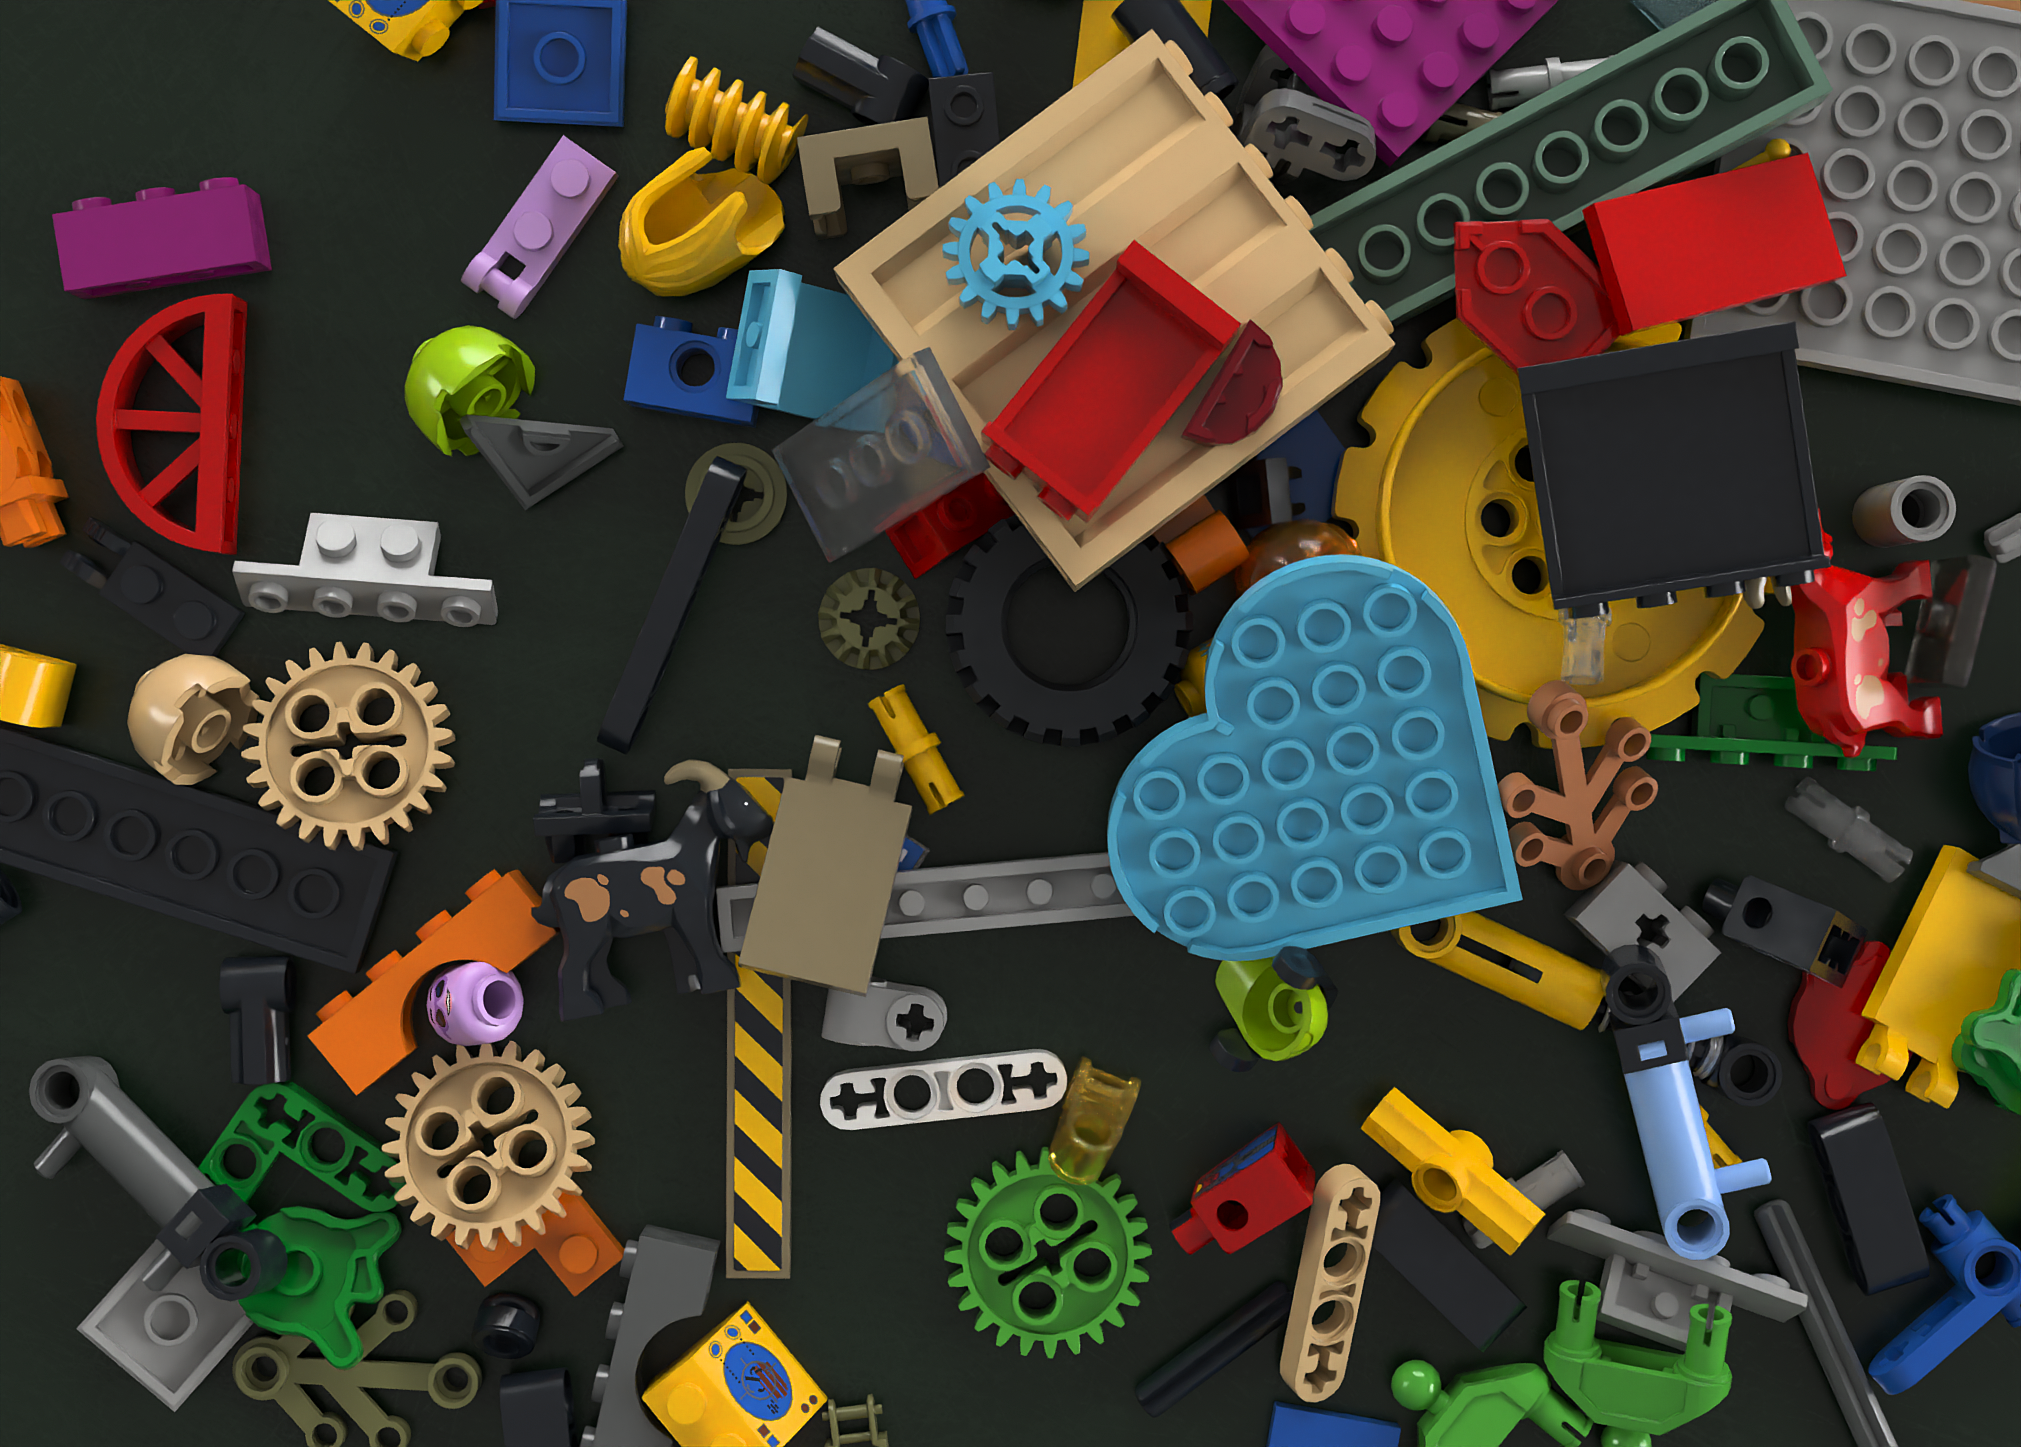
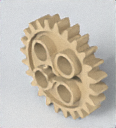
M336 642L333 660L325 661L315 648L309 649L311 667L303 671L296 663L289 659L285 664L291 680L283 684L276 679L268 677L265 681L269 689L275 694L272 702L263 700H252L251 705L264 718L262 723L243 725V731L248 736L258 740L259 746L242 751L241 757L246 762L260 764L261 768L249 775L246 780L253 788L270 787L258 802L264 810L269 811L284 805L276 821L283 829L286 830L300 819L302 820L299 838L306 843H310L321 829L324 830L325 846L330 850L337 848L343 834H348L352 846L357 851L363 850L366 832L371 831L386 845L389 843V824L396 822L409 833L413 830L407 813L412 808L429 815L432 813V808L423 797L426 790L445 792L447 789L445 784L434 773L435 769L454 767V760L449 755L440 752L439 747L456 741L452 730L436 728V724L444 721L451 714L445 704L427 706L438 693V689L432 681L414 688L421 673L416 664L411 663L399 673L396 672L399 657L393 650L389 649L380 661L376 663L374 662L375 657L372 647L369 643L365 642L360 647L356 659L350 658L342 642ZM381 697L394 701V713L385 724L373 726L364 722V710L371 701ZM315 704L328 706L330 710L329 720L322 729L312 733L301 731L299 722L305 709ZM353 733L361 743L365 744L386 741L396 736H405L407 739L403 746L397 747L386 745L354 747L352 758L347 760L336 749L314 751L301 757H294L292 755L293 748L297 746L341 747L345 745L346 735ZM383 760L398 762L400 774L393 785L385 789H374L370 786L368 781L369 773L375 764ZM321 766L333 768L335 778L331 789L319 796L307 795L304 783L308 773L314 768Z
M514 1041L508 1043L501 1057L498 1056L496 1048L492 1043L482 1044L479 1057L473 1058L465 1046L457 1045L456 1064L449 1066L442 1058L435 1055L432 1059L437 1075L430 1080L424 1075L414 1072L411 1076L420 1090L415 1097L407 1094L396 1095L395 1099L407 1109L405 1118L393 1117L386 1119L385 1124L400 1134V1140L382 1145V1151L390 1157L400 1159V1163L385 1171V1177L391 1182L407 1183L394 1196L396 1202L402 1206L419 1202L414 1208L410 1219L417 1225L422 1226L435 1218L431 1235L438 1240L443 1241L456 1228V1245L462 1249L467 1250L473 1242L476 1233H478L482 1246L488 1251H494L499 1233L504 1232L510 1243L517 1247L521 1245L522 1226L528 1224L537 1233L543 1235L546 1233L541 1217L543 1213L548 1210L562 1218L567 1215L564 1207L558 1200L562 1192L575 1196L582 1194L583 1191L570 1178L573 1172L591 1171L592 1165L586 1159L577 1155V1149L595 1144V1138L588 1132L577 1130L576 1127L587 1122L592 1116L586 1107H569L582 1094L575 1083L559 1087L566 1072L557 1063L542 1072L545 1057L539 1050L534 1049L521 1062V1048ZM502 1087L513 1088L515 1094L511 1107L498 1115L488 1114L487 1101L490 1095ZM538 1112L536 1121L519 1126L529 1113ZM457 1122L459 1134L456 1141L446 1149L434 1150L432 1136L435 1130L443 1123ZM491 1133L496 1137L494 1146L497 1151L487 1157L481 1152L484 1149L481 1138L485 1134ZM532 1140L546 1141L547 1153L543 1161L532 1168H521L518 1163L521 1148ZM458 1164L451 1170L449 1176L440 1178L439 1172L447 1165ZM479 1174L489 1175L491 1189L488 1195L478 1203L466 1204L463 1198V1190L466 1183L472 1177Z

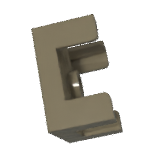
M927 117L797 137L810 219L814 223L817 240L842 237L847 234L848 229L841 191L842 185L874 184L892 177L903 176L909 211L939 189Z

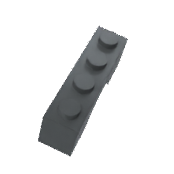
M649 1224L646 1225L640 1234L639 1241L628 1239L619 1277L630 1279L625 1303L614 1301L605 1334L606 1340L616 1342L611 1365L600 1363L591 1396V1402L602 1404L597 1427L586 1425L580 1447L675 1446V1438L642 1400L646 1390L642 1370L643 1355L646 1344L662 1328L680 1319L702 1315L708 1301L721 1243L720 1240Z

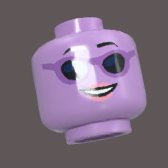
M473 961L449 966L438 974L428 990L426 1006L429 1021L439 1036L452 1044L472 1046L503 1040L513 1032L522 1017L524 999L521 985L512 971L505 973L488 963Z

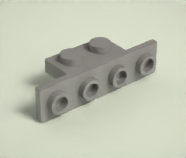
M310 513L299 566L235 561L232 570L243 605L269 613L297 610L319 612L322 615L335 618L345 617L350 614L383 617L393 622H408L412 619L444 621L458 627H471L476 624L495 625L498 617L493 580L434 576L441 540L438 522Z
M1585 1209L1575 1210L1574 1212L1568 1211L1549 1226L1547 1239L1606 1259L1599 1286L1601 1300L1598 1305V1321L1682 1351H1686L1690 1323L1689 1311L1694 1305L1709 1304L1706 1322L1707 1329H1712L1716 1305L1729 1312L1731 1306L1734 1305L1782 1323L1805 1311L1807 1307L1808 1296L1789 1289L1790 1284L1780 1277L1770 1274L1749 1275L1730 1268V1262L1718 1255L1705 1260L1684 1258L1670 1248L1664 1236L1649 1231H1635L1632 1233L1610 1225L1611 1220L1607 1216L1595 1211Z

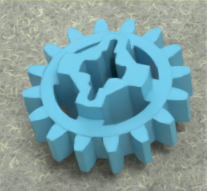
M1016 179L1013 193L1003 196L999 186L995 182L988 184V202L982 204L976 198L969 195L965 199V207L970 218L966 221L961 218L951 217L948 223L949 230L956 237L960 238L959 242L943 244V258L959 262L958 265L945 272L948 285L965 283L967 287L959 297L960 305L965 309L977 301L983 304L981 321L985 324H989L997 312L1006 314L1008 329L1016 330L1020 315L1029 313L1033 323L1037 327L1042 326L1043 308L1047 305H1050L1061 314L1067 310V301L1062 293L1064 288L1075 292H1081L1084 280L1072 271V268L1089 265V252L1081 248H1074L1073 246L1086 238L1085 225L1074 224L1068 226L1066 224L1073 212V205L1066 201L1055 208L1050 206L1051 187L1044 185L1037 192L1036 196L1032 197L1026 195L1024 180ZM1024 213L1033 217L1028 221L1006 220L1003 215ZM977 234L982 237V242L988 247V257L979 264V269L974 272L970 255L973 242ZM1057 238L1061 247L1062 259L1060 267L1054 276L1050 272V267L1043 261V253L1052 246V241ZM1002 242L1005 245L1010 244L1016 250L1021 249L1025 245L1029 246L1028 263L1030 268L1027 265L1023 266L1017 260H1013L1005 265ZM1004 288L1026 289L1030 295L1007 297L998 293Z

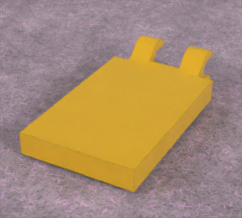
M1943 845L1861 1013V1016L1874 1022L1875 1026L1869 1038L1859 1050L1856 1064L1880 1076L1882 1073L1898 1081L1907 1067L1909 1060L1908 1050L1922 1057V1059L1910 1075L1905 1091L1926 1103L1932 1101L1948 1109L1953 1103L1959 1088L1957 1070L1962 1071L1958 1069L1953 1061L1952 1045L1956 1037L1961 1033V1025L1964 1018L1972 1012L1986 1010L1994 1006L1998 998L2003 975L2010 969L2021 970V899L1967 873L1968 863L1978 861L1979 859L1959 847Z

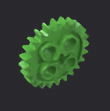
M1042 1147L1039 1163L1030 1166L1026 1156L1020 1150L1016 1152V1170L1010 1173L999 1162L994 1161L992 1163L995 1179L992 1185L977 1177L971 1180V1186L979 1198L977 1202L958 1198L956 1208L967 1218V1222L948 1223L947 1234L962 1241V1244L945 1249L944 1260L962 1264V1268L948 1276L949 1287L968 1286L969 1290L959 1299L958 1307L960 1311L979 1306L981 1310L975 1320V1329L979 1332L993 1322L998 1325L996 1345L1001 1347L1015 1334L1020 1336L1021 1355L1027 1356L1034 1341L1037 1340L1043 1341L1047 1357L1053 1358L1057 1341L1066 1339L1069 1348L1076 1355L1080 1353L1079 1335L1087 1332L1097 1343L1101 1344L1104 1342L1100 1323L1105 1319L1120 1328L1125 1325L1124 1318L1117 1307L1120 1302L1130 1306L1139 1305V1296L1129 1287L1130 1282H1148L1149 1273L1140 1265L1135 1264L1134 1260L1152 1255V1249L1150 1244L1133 1240V1237L1148 1229L1145 1218L1126 1217L1138 1202L1134 1194L1116 1199L1114 1195L1121 1184V1178L1117 1173L1108 1177L1103 1182L1097 1180L1100 1169L1099 1160L1094 1158L1081 1171L1076 1169L1074 1150L1069 1149L1061 1165L1052 1164L1048 1147ZM1053 1194H1065L1075 1201L1076 1210L1067 1221L1053 1223L1041 1214L1040 1208L1043 1201ZM1093 1220L1097 1223V1228L1092 1232L1077 1236L1062 1244L1058 1248L1059 1261L1051 1265L1045 1257L1039 1258L1023 1269L1012 1281L1006 1284L999 1282L998 1277L1002 1273L1016 1269L1023 1264L1025 1265L1037 1256L1036 1243L1045 1239L1051 1247L1056 1246L1076 1232L1087 1221ZM1009 1227L1016 1230L1021 1236L1022 1243L1013 1254L1000 1256L993 1253L987 1247L986 1239L994 1229ZM1089 1248L1099 1249L1109 1257L1107 1268L1101 1274L1094 1277L1084 1276L1074 1268V1261L1077 1255ZM1043 1282L1049 1285L1055 1292L1053 1301L1047 1307L1040 1310L1026 1307L1020 1301L1019 1295L1027 1284Z

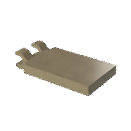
M815 735L805 781L786 776L738 965L740 968L866 997L912 813V806L895 802L904 766V755L878 750L870 786L835 778L842 748H840L841 741Z

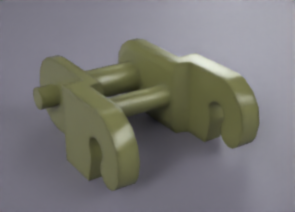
M873 1394L867 1395V1404L837 1408L834 1399L828 1400L829 1411L822 1412V1420L830 1421L832 1438L825 1440L824 1447H840L842 1444L871 1441L873 1446L889 1447L887 1431L878 1432L876 1414H883L882 1404L875 1405ZM868 1418L870 1431L840 1435L838 1421Z

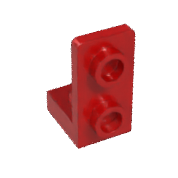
M976 464L916 498L881 526L913 577L917 579L934 569L962 547L986 534L988 529L1004 518L1005 520L1015 513Z

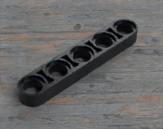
M716 456L702 482L597 736L598 743L625 755L630 752L739 497L748 471L746 468L719 456Z

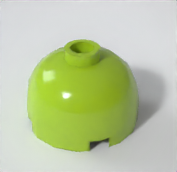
M470 325L447 330L422 343L413 356L405 382V402L409 415L425 437L445 455L452 456L451 450L459 449L465 456L476 454L480 451L463 430L459 419L467 414L517 419L521 413L516 409L509 408L518 399L521 389L529 396L531 395L535 381V367L526 353L512 341L497 332Z

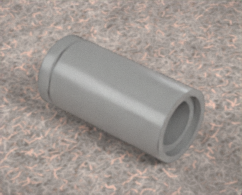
M1920 475L1867 489L1855 502L1852 520L1857 534L1866 543L1880 548L1929 541L1943 535L1953 523L1956 503L1953 493L1944 482L1932 476Z

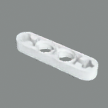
M1028 1049L853 1068L836 1072L827 1080L821 1092L820 1107L823 1116L831 1125L844 1130L1041 1110L1053 1106L1062 1098L1067 1087V1074L1062 1061L1057 1055L1044 1049ZM1035 1062H1043L1047 1073H1056L1057 1081L1047 1084L1046 1094L1034 1095L1031 1085L1012 1086L1016 1099L1002 1101L1004 1080L998 1065L1012 1064L1011 1078L1029 1075L1031 1064ZM972 1068L982 1069L992 1077L994 1090L991 1096L984 1102L970 1103L959 1095L957 1081L966 1070ZM908 1075H916L923 1078L929 1084L931 1090V1097L928 1103L917 1110H907L901 1107L894 1096L896 1083ZM872 1079H886L883 1098L889 1112L888 1114L875 1113L878 1101L859 1104L854 1116H846L843 1106H833L831 1097L840 1095L842 1084L853 1083L855 1093L864 1094L876 1091V1086Z

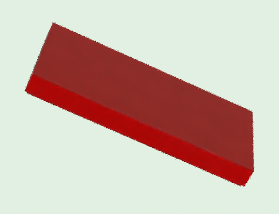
M1808 152L1596 202L1582 210L1621 337L1824 285L1847 276Z

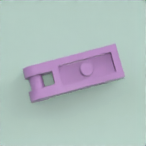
M563 135L484 249L470 262L462 276L461 282L476 293H480L483 290L499 301L498 308L513 319L518 318L619 177L617 173ZM509 255L526 266L515 280L499 270Z

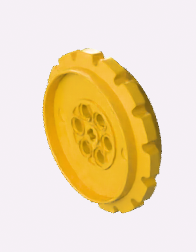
M1457 318L1431 333L1421 343V348L1426 356L1425 367L1423 369H1416L1406 362H1399L1394 365L1373 390L1357 416L1358 423L1367 429L1370 434V443L1366 448L1349 447L1343 451L1340 457L1334 482L1331 514L1334 519L1349 523L1353 528L1354 534L1351 542L1337 547L1333 555L1364 556L1395 565L1421 580L1443 601L1456 620L1468 650L1488 738L1507 741L1510 739L1514 729L1519 724L1524 723L1531 731L1534 746L1553 749L1551 738L1542 733L1528 719L1527 707L1535 691L1545 683L1554 680L1566 682L1586 701L1588 722L1579 734L1581 748L1605 745L1606 733L1611 724L1618 718L1632 717L1650 732L1694 708L1700 702V696L1695 688V681L1698 675L1704 672L1713 679L1728 678L1747 656L1764 629V621L1748 606L1744 600L1743 593L1705 598L1704 587L1676 591L1677 603L1658 607L1637 608L1635 598L1609 601L1610 613L1594 617L1569 619L1568 608L1554 610L1534 482L1521 478L1515 468V457L1521 448H1529L1518 376ZM1676 322L1622 337L1620 335L1604 353L1678 341L1682 326ZM1490 502L1502 505L1509 513V529L1500 538L1490 535L1482 526V510ZM1522 558L1532 561L1540 571L1541 581L1538 588L1531 594L1518 590L1512 580L1514 565ZM1767 577L1764 595L1775 594L1771 578Z

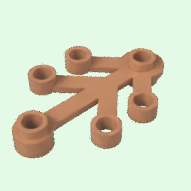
M1554 680L1545 683L1535 691L1528 703L1527 716L1533 725L1547 737L1551 738L1560 793L1535 785L1529 778L1519 772L1511 773L1499 782L1498 789L1502 807L1510 816L1522 818L1532 812L1563 822L1566 826L1567 834L1558 839L1544 835L1531 822L1516 824L1508 831L1514 860L1524 867L1535 865L1539 861L1552 864L1556 868L1557 878L1567 888L1571 890H1584L1601 882L1609 873L1615 857V849L1611 841L1629 812L1646 808L1657 795L1658 784L1656 780L1638 766L1629 767L1623 770L1615 779L1613 784L1614 794L1593 824L1592 812L1624 761H1635L1647 752L1651 744V734L1632 717L1618 719L1608 729L1605 745L1585 775L1579 734L1588 722L1586 701L1566 682Z

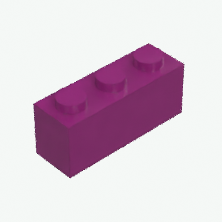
M222 177L200 182V191L176 195L174 188L158 187L136 192V201L112 205V200L106 197L85 198L72 202L73 211L52 214L64 291L85 300L270 271L272 267L260 195L245 184L239 185L237 178Z

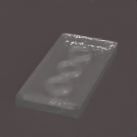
M930 347L912 353L772 449V453L829 563L848 555L991 468Z

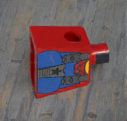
M1279 1121L1199 1178L1195 1183L1191 1198L1193 1207L1169 1223L1170 1229L1177 1242L1189 1255H1192L1214 1239H1216L1224 1252L1232 1254L1312 1205L1316 1172ZM1228 1200L1237 1201V1202L1241 1203L1242 1205H1233V1204H1231V1203H1229V1202H1227V1201H1228Z

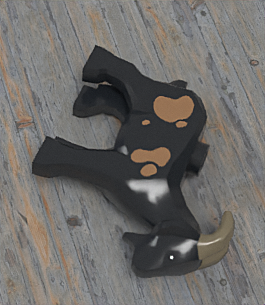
M687 760L672 766L665 774L664 782L667 785L686 779L698 781L700 784V790L688 805L682 818L668 838L635 845L632 834L598 839L594 841L596 852L574 857L547 877L542 893V904L539 907H531V915L539 924L549 928L560 927L563 936L564 952L558 966L559 1014L562 1022L600 1015L604 1013L605 1008L632 1003V998L626 985L611 974L607 963V956L613 938H633L663 930L670 948L678 994L700 989L701 995L741 987V979L735 964L722 953L713 919V901L718 879L721 839H732L735 842L737 853L742 862H748L750 848L755 842L771 836L774 821L772 816L744 786L711 763L701 760Z

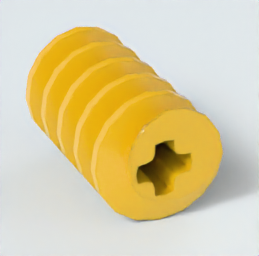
M690 56L679 72L666 104L665 129L667 135L679 138L689 130L688 141L691 147L695 149L706 147L712 141L711 153L715 156L714 159L725 161L735 152L734 165L736 170L747 173L758 163V180L764 184H770L787 168L798 149L797 137H802L805 133L808 114H805L792 127L787 124L789 104L783 102L771 115L764 113L767 93L759 91L746 104L741 101L743 81L736 79L725 92L719 90L721 70L713 68L700 81L696 79L698 59Z

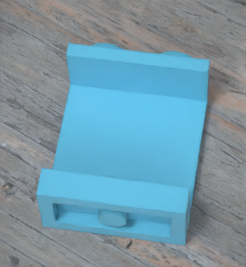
M782 269L749 270L726 399L856 430L891 431L892 420L896 416L901 404L899 383L902 365L849 295L802 283V275Z

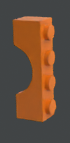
M496 869L489 872L465 892L472 902L452 918L446 909L437 914L415 933L422 941L421 944L405 957H402L397 950L392 951L366 972L372 983L353 998L345 990L316 1013L322 1024L307 1036L356 1096L371 1087L419 1048L413 1029V1006L420 986L434 969L443 963L454 960H474L488 963L508 973L521 965L561 932L560 927L549 928L539 924L532 917L531 907H539L542 904V898L518 869L508 872L503 877H501Z

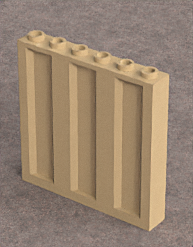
M1153 29L834 267L839 284L1074 592L1387 357L1395 345L1389 336L1394 332V327L1385 312L1373 300H1369L1364 304L1349 284L1354 279V276L1344 259L1331 247L1325 252L1309 233V230L1314 225L1303 206L1291 195L1286 199L1282 198L1269 181V178L1273 176V171L1262 153L1251 143L1246 147L1241 145L1228 128L1233 124V119L1222 101L1211 91L1206 95L1201 93L1188 76L1193 72V68L1184 52L1172 40L1163 44ZM1016 179H1023L1026 195L1035 197L1037 192L1044 185L1051 187L1050 206L1055 208L1066 201L1073 205V212L1066 224L1068 226L1074 224L1085 225L1086 238L1073 246L1074 248H1081L1089 252V265L1072 268V271L1084 280L1081 292L1070 291L1064 288L1062 293L1067 301V310L1063 314L1047 305L1043 308L1042 326L1037 327L1028 313L1020 315L1016 330H1009L1006 314L997 312L994 319L989 324H985L981 321L983 306L981 302L977 301L965 309L960 305L959 297L967 286L965 283L948 285L945 272L958 265L959 262L943 258L942 249L945 243L959 242L960 238L956 237L949 230L948 223L951 217L961 218L966 221L970 218L965 207V199L969 195L976 198L980 203L985 204L989 201L988 184L995 182L1004 196L1013 193ZM1024 213L1003 215L1006 220L1028 221L1033 217ZM977 234L973 242L970 255L974 272L979 269V264L988 257V247L982 242V237ZM1057 238L1052 241V246L1043 253V261L1050 267V272L1054 276L1060 267L1062 259L1061 247ZM1135 240L1239 321L1241 325L1235 339L1089 522L1085 523L1075 514L1067 522L1053 513L1037 498L1042 488L1022 472L1016 480H1013L985 458L983 454L989 446L982 441L981 431L989 421L994 422L1115 271L1117 260L1131 242ZM1002 242L1005 265L1013 260H1017L1023 266L1027 265L1030 268L1028 263L1029 246L1025 245L1021 249L1016 250L1010 244L1005 245ZM1004 288L998 293L1007 297L1030 295L1026 289ZM1251 319L1270 336L1274 344L1273 347L1281 362L1283 387L1273 414L1255 434L1233 445L1203 446L1182 439V433Z

